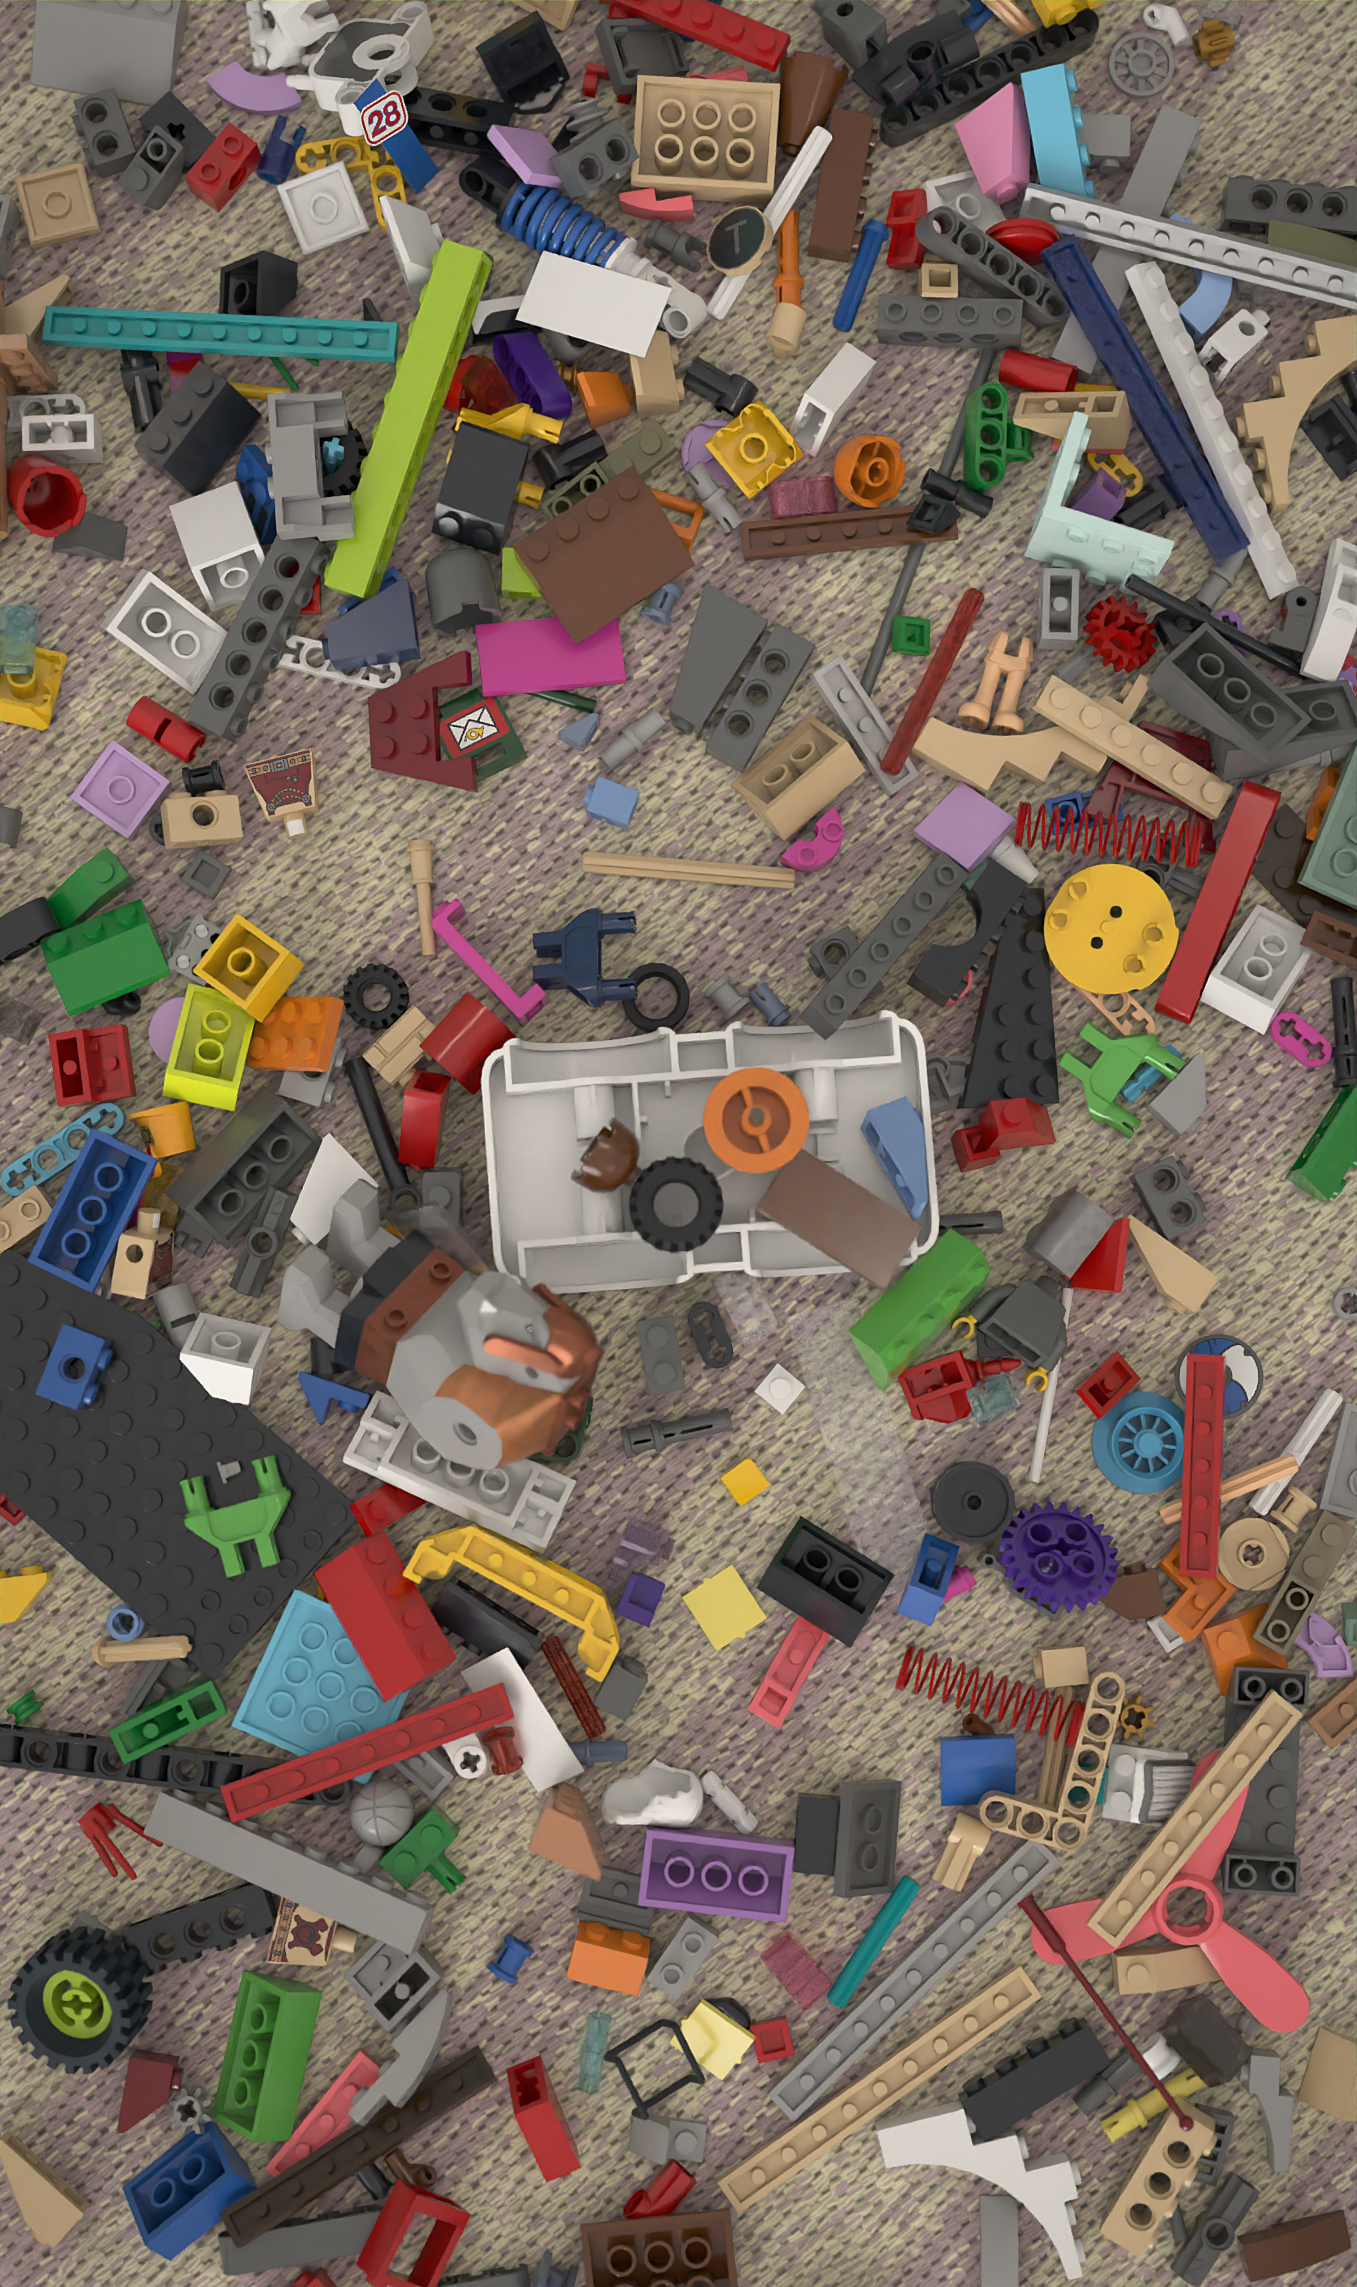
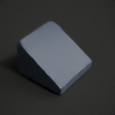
M594 712L563 728L558 732L559 739L580 752L585 751L601 725L599 715Z

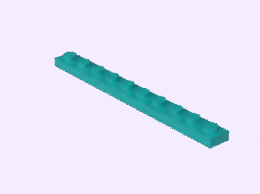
M46 306L42 340L47 346L397 363L400 327L397 322Z

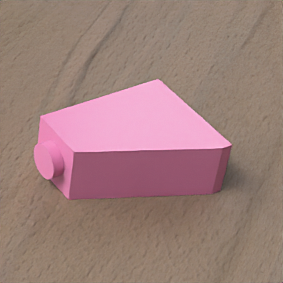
M1010 82L954 124L982 194L1000 205L1013 200L1030 182L1031 130L1023 89Z

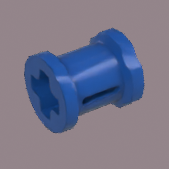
M507 1933L504 1938L505 1944L495 1961H490L487 1968L500 1979L510 1984H515L518 1980L516 1974L527 1956L531 1957L534 1949Z

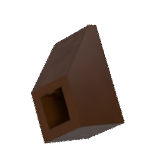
M1144 1562L1123 1566L1124 1573L1117 1574L1106 1597L1101 1596L1099 1600L1129 1621L1166 1614L1157 1570L1151 1567L1146 1568Z

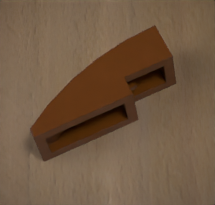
M1344 2210L1272 2224L1271 2229L1237 2236L1244 2273L1250 2283L1298 2271L1352 2248Z

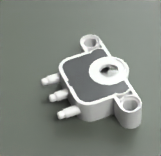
M410 1L401 5L390 20L356 18L341 24V30L324 34L317 40L319 45L324 46L318 54L312 53L311 55L304 54L302 56V64L309 66V75H289L286 78L287 86L298 90L314 91L318 105L322 109L339 112L344 132L347 135H364L360 124V112L354 105V102L376 78L386 93L391 90H397L402 96L408 94L417 85L419 78L416 67L435 41L427 6L424 2ZM386 76H401L398 82L386 86L384 81Z

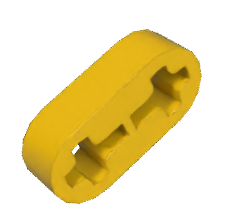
M1096 453L1086 454V465L1093 474L1102 467L1119 483L1121 480L1115 474L1116 472L1124 479L1129 477L1134 479L1132 484L1134 490L1131 491L1129 488H1125L1127 492L1124 501H1128L1142 489L1143 478L1141 473L1124 454H1110L1108 462L1112 465V469L1105 462L1097 464L1094 461L1097 456Z

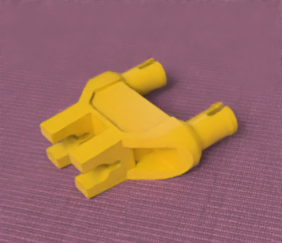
M525 403L510 406L492 415L462 407L455 430L458 431L459 425L463 420L521 440L522 436L525 437L527 433L557 444L563 421L534 413L533 408H530V405ZM453 440L452 446L449 449L446 463H449L455 440ZM523 481L518 503L534 507V509L538 510L544 487Z

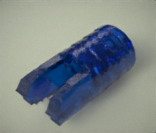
M280 114L277 116L255 171L261 180L277 186L286 183L295 161L296 152L300 148L307 131L306 128L299 125L292 135L291 144L281 140L280 137L286 127L287 118Z

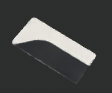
M518 295L479 301L472 322L474 333L483 334L533 326V324L516 320L525 296Z

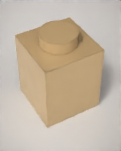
M1077 1643L1037 1647L1038 1656L1032 1657V1670L1034 1679H1040L1043 1687L1089 1684L1086 1648L1084 1645Z

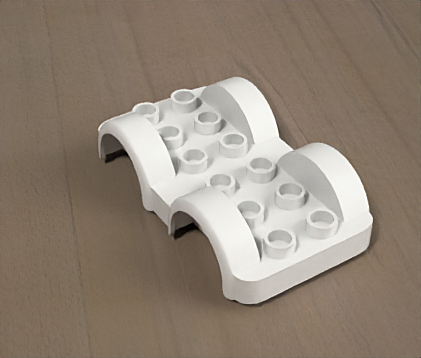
M882 1010L869 1017L845 1021L826 1041L808 1025L759 1027L744 1025L741 1021L734 1022L726 1028V1031L676 1035L670 1028L659 1027L655 1032L645 1035L593 1042L534 1043L523 1041L520 1038L508 1040L503 1048L495 1050L486 1059L482 1069L481 1080L493 1254L497 1269L501 1273L524 1277L530 1288L538 1283H544L554 1294L672 1285L688 1281L696 1273L744 1270L745 1273L753 1277H787L852 1272L756 1210L780 1168L764 1173H749L737 1170L724 1163L713 1152L706 1139L703 1114L711 1091L729 1074L751 1067L767 1068L785 1075L803 1094L809 1111V1129L802 1146L804 1150L909 1218L911 1216L869 1146L860 1127L868 1110L905 1096L912 1107L920 1112L924 1126L928 1201L920 1217L914 1220L922 1225V1228L898 1267L913 1263L918 1255L926 1253L934 1245L939 1232L926 1055L920 1032L909 1020L898 1018L894 1012ZM612 1117L626 1125L639 1141L641 1154L636 1165L641 1168V1171L644 1168H648L656 1160L661 1161L670 1156H675V1158H683L684 1156L691 1158L696 1163L699 1161L705 1165L709 1172L715 1175L716 1181L721 1186L723 1192L724 1209L718 1229L704 1245L695 1248L693 1251L678 1252V1254L657 1250L641 1238L632 1224L629 1212V1197L633 1183L630 1187L622 1184L614 1192L603 1194L592 1192L570 1179L574 1169L581 1173L579 1169L584 1163L580 1159L604 1126L609 1130L612 1129L609 1126V1120ZM671 1183L658 1191L653 1206L657 1218L662 1223L670 1227H682L689 1224L696 1217L699 1202L695 1192L690 1187L682 1183Z

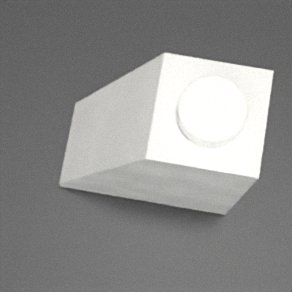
M846 342L805 392L788 431L797 445L814 457H816L859 395L876 364L875 360Z
M330 1133L323 1138L290 1217V1220L296 1225L291 1232L305 1246L312 1242L319 1248L328 1239L333 1208L339 1198L358 1179H364L379 1190L381 1189Z

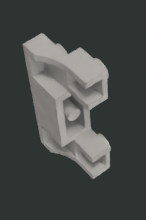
M342 391L320 394H296L289 392L267 394L270 442L265 443V453L268 464H272L273 476L267 478L269 496L275 500L276 529L280 539L288 540L318 536L320 541L355 538L354 504L350 495L324 498L320 438L348 435L346 400Z

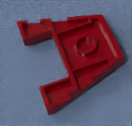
M466 650L460 651L368 697L371 768L447 787L459 788L469 792H478L476 759L468 757L441 761L438 690L473 685L471 653Z
M1145 720L1137 724L1136 727L1211 773L1209 741ZM1116 760L1113 761L1082 809L1083 812L1086 808L1088 810V817L1095 819L1097 812L1101 810L1103 822L1109 823L1111 814L1114 811L1118 814L1124 790L1188 810L1189 849L1194 823L1201 821L1202 835L1199 852L1212 855L1216 851V840H1213L1212 832L1214 819L1211 820ZM1186 827L1181 841L1184 848L1186 845Z

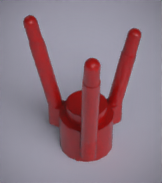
M98 1802L79 1819L78 1823L84 1829L82 1832L91 1841L112 1877H117L118 1871L103 1844L129 1878L135 1880L137 1874L108 1836L117 1827L113 1820L116 1819L158 1847H162L163 1843L143 1834L145 1828L122 1814L113 1803L106 1808L101 1802Z

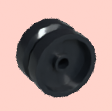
M959 1461L945 1468L935 1479L930 1493V1505L937 1524L950 1536L969 1544L986 1543L1000 1536L1010 1525L1015 1511V1497L1008 1479L996 1468L978 1461ZM974 1495L980 1499L979 1507L973 1506V1509H970L967 1506V1499Z

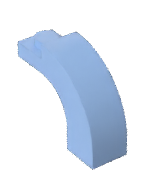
M1177 212L1169 218L1195 225L1190 219L1182 218ZM1193 267L1196 275V290L1179 307V311L1187 333L1192 337L1194 344L1197 346L1211 332L1223 313L1231 294L1233 277Z

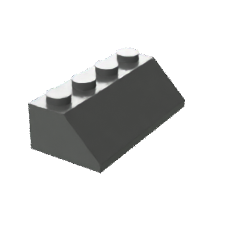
M263 1086L164 1194L228 1250L257 1219L270 1185L285 1188L318 1152L323 1140L285 1100Z

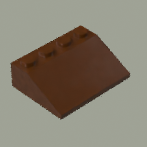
M633 465L513 546L515 559L576 646L695 565L655 496Z
M730 2208L580 2224L586 2287H738Z

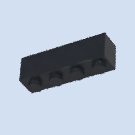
M1072 2017L1064 2021L1057 2027L1059 2033L1047 2040L1044 2036L1036 2038L1026 2046L1027 2052L1016 2059L1013 2056L1005 2057L995 2064V2072L985 2078H982L981 2075L974 2076L962 2085L964 2091L958 2094L984 2142L1112 2064L1085 2017L1080 2020Z

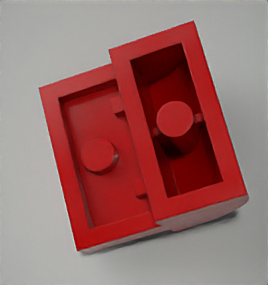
M467 992L419 1047L472 1095H475L482 1087V1069L486 1059L495 1050L503 1048L508 1040L517 1037L498 1017Z
M118 1024L90 1030L77 1029L48 1034L57 1106L80 1107L137 1096L127 1025Z

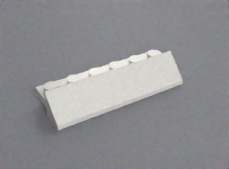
M376 1390L361 1418L360 1426L343 1457V1462L542 1554L554 1530L557 1528L576 1484L575 1480L527 1458L492 1470L468 1467L444 1459L415 1429L396 1400Z

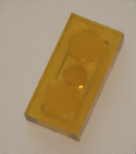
M160 1163L162 1169L161 1176L149 1179L141 1208L160 1210L159 1227L172 1229L175 1232L181 1209L164 1193L186 1169Z

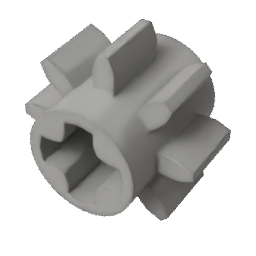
M189 2088L181 2089L182 2098L178 2101H170L169 2103L174 2107V2116L169 2119V2122H178L182 2125L180 2134L188 2135L192 2126L196 2134H204V2124L208 2121H216V2118L212 2115V2106L217 2101L204 2098L206 2095L205 2088H198L194 2096ZM189 2105H193V2109L198 2111L195 2118L188 2111Z

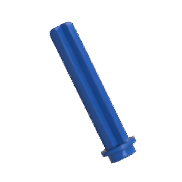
M869 220L868 224L862 227L864 236L832 320L833 327L839 331L849 332L851 330L883 241H887L889 238L888 227L881 221Z

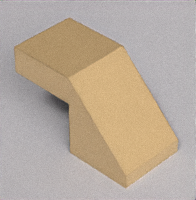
M925 255L921 269H918V293L921 297L957 298L958 264H948L937 255Z

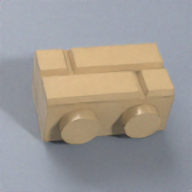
M412 1005L362 1054V1057L394 1089L399 1084L404 1088L407 1086L416 1068L425 1059L429 1062L433 1061L419 1045L436 1027Z

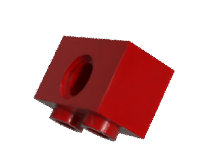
M229 122L185 175L191 192L219 213L262 162L263 158L258 144Z

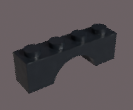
M991 859L966 897L976 919L974 936L967 942L952 947L932 944L913 971L907 984L942 1008L950 998L956 1002L968 985L963 978L969 970L976 973L988 955L983 952V949L989 941L996 945L1008 926L1002 923L1008 913L1016 916L1027 900L1022 893L1028 883Z

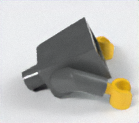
M1045 1275L1040 1276L1036 1284L1024 1279L1017 1286L1012 1283H1006L987 1291L969 1309L970 1314L967 1317H958L952 1323V1330L961 1321L969 1323V1331L961 1337L962 1339H967L974 1332V1324L977 1321L981 1324L978 1329L1032 1367L1024 1373L1023 1382L1025 1385L1030 1383L1033 1376H1041V1382L1036 1388L1037 1391H1043L1047 1388V1372L1054 1370L1067 1349L1066 1323L1063 1321L1066 1309L1064 1305L1053 1298L1058 1289L1057 1282Z

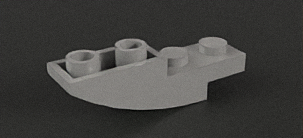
M442 1988L439 1992L433 1990L419 2006L422 2011L412 2021L408 2018L402 2022L393 2033L396 2039L390 2045L400 2056L396 2060L392 2057L385 2062L377 2072L380 2078L371 2088L363 2087L352 2098L350 2103L353 2107L347 2114L357 2124L365 2126L388 2100L394 2106L402 2108L426 2076L440 2049L451 2015L453 1996L446 1989Z

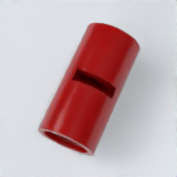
M1012 348L1007 349L998 373L1000 384L1033 393L1074 392L1078 379V367L1075 365Z
M147 696L141 697L136 702L126 721V725L186 764H190L194 760L196 755L193 753L198 746L202 748L207 738L204 732Z

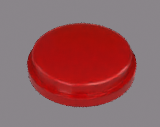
M1031 218L1005 220L991 226L985 232L1031 267L1048 261L1053 256L1059 243L1058 232L1051 224Z

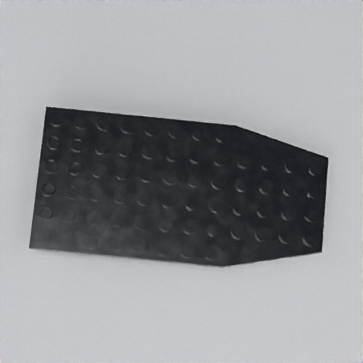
M7 1249L0 1257V1492L162 1636H187L189 1644L192 1645V1650L187 1653L186 1657L214 1681L239 1652L246 1648L287 1601L293 1590L300 1586L341 1539L343 1533L356 1520L349 1508V1505L354 1502L243 1404L212 1397L180 1360L181 1350L144 1317L96 1293H91L28 1262L27 1257ZM63 1324L72 1325L111 1340L109 1349L113 1350L111 1360L105 1371L100 1369L95 1384L99 1385L98 1392L91 1405L86 1404L84 1410H76L35 1394ZM80 1358L72 1360L69 1365L70 1375L74 1379H78L85 1372V1364ZM275 1455L282 1487H286L291 1493L287 1507L273 1532L281 1562L262 1567L255 1538L242 1541L238 1544L246 1572L227 1578L219 1548L185 1526V1515L189 1513L179 1482L203 1475L210 1508L214 1507L215 1510L257 1499L258 1494H261L251 1461L263 1459L264 1461L265 1457ZM220 1461L222 1466L238 1461L241 1472L226 1478L227 1483L223 1484L217 1462Z

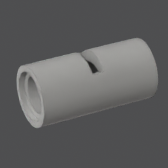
M187 1282L170 1286L152 1295L168 1339L181 1351L199 1316Z

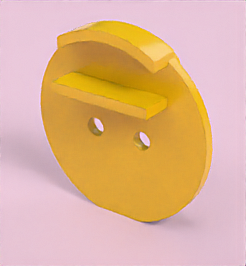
M1120 864L1095 865L1083 869L1068 878L1046 910L1043 927L1048 955L1060 974L1075 986L1098 994H1120L1134 989L1142 990L1152 984L1169 965L1176 950L1179 929L1175 927L1171 904L1161 887L1145 873ZM1113 906L1121 908L1122 913L1120 917L1113 918L1110 915V909ZM1100 937L1102 939V946L1099 949H1094L1091 946L1092 938Z

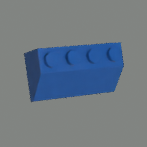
M92 1128L27 1261L94 1293L118 1245L119 1237L125 1231L159 1160L104 1131Z

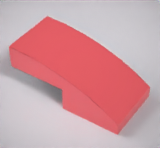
M654 187L619 193L620 211L628 215L652 221L659 218L663 222L694 220L691 195L656 201Z

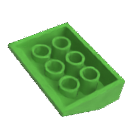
M951 1228L848 1330L877 1387L883 1392L984 1289L991 1269L983 1251Z

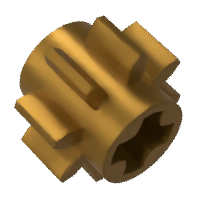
M1218 18L1201 22L1202 28L1198 29L1199 33L1193 34L1192 38L1193 50L1197 60L1208 61L1209 67L1226 63V57H1229V53L1235 50V37L1229 24L1224 25L1223 22L1219 23Z
M1138 1693L1134 1696L1133 1701H1128V1698L1125 1696L1123 1699L1116 1728L1123 1726L1121 1735L1124 1739H1128L1131 1732L1136 1733L1143 1739L1144 1733L1142 1730L1146 1726H1155V1723L1148 1717V1713L1152 1712L1154 1707L1151 1704L1142 1707L1140 1705L1142 1696ZM1130 1708L1140 1712L1136 1716L1137 1723L1134 1725L1129 1721H1124L1129 1716L1127 1710Z

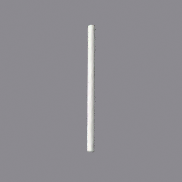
M1063 1287L1060 1303L1066 1309L1063 1321L1066 1323L1067 1330L1074 1289ZM1061 1358L1052 1372L1048 1371L1047 1374L1048 1386L1044 1390L1028 1481L1039 1483Z

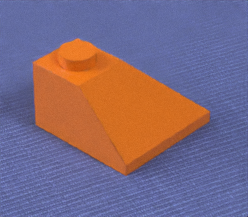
M1266 1602L1210 1621L1199 1633L1221 1696L1227 1695L1234 1666L1289 1669L1286 1658L1252 1637L1267 1608Z

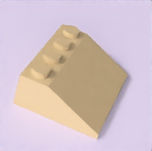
M638 75L633 145L640 157L632 162L631 191L654 187L656 198L672 199L691 195L692 200L768 205L773 197L780 84Z

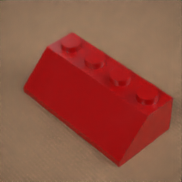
M383 1529L341 1553L315 1571L313 1576L386 1703L447 1669L457 1657L413 1580L403 1576L406 1568Z

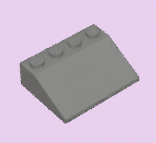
M36 0L31 85L91 95L114 87L119 101L152 107L168 91L173 92L189 13L186 0Z

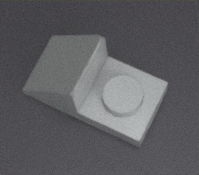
M649 2114L647 2120L633 2117L628 2151L661 2165H665L666 2158L702 2163L707 2122Z

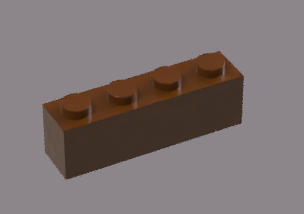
M835 108L831 110L828 132L832 135V141L824 152L808 245V257L849 263L850 253H858L861 231L855 230L856 218L864 219L867 197L860 196L862 184L869 185L873 163L866 162L868 151L875 152L878 129H872L874 115Z

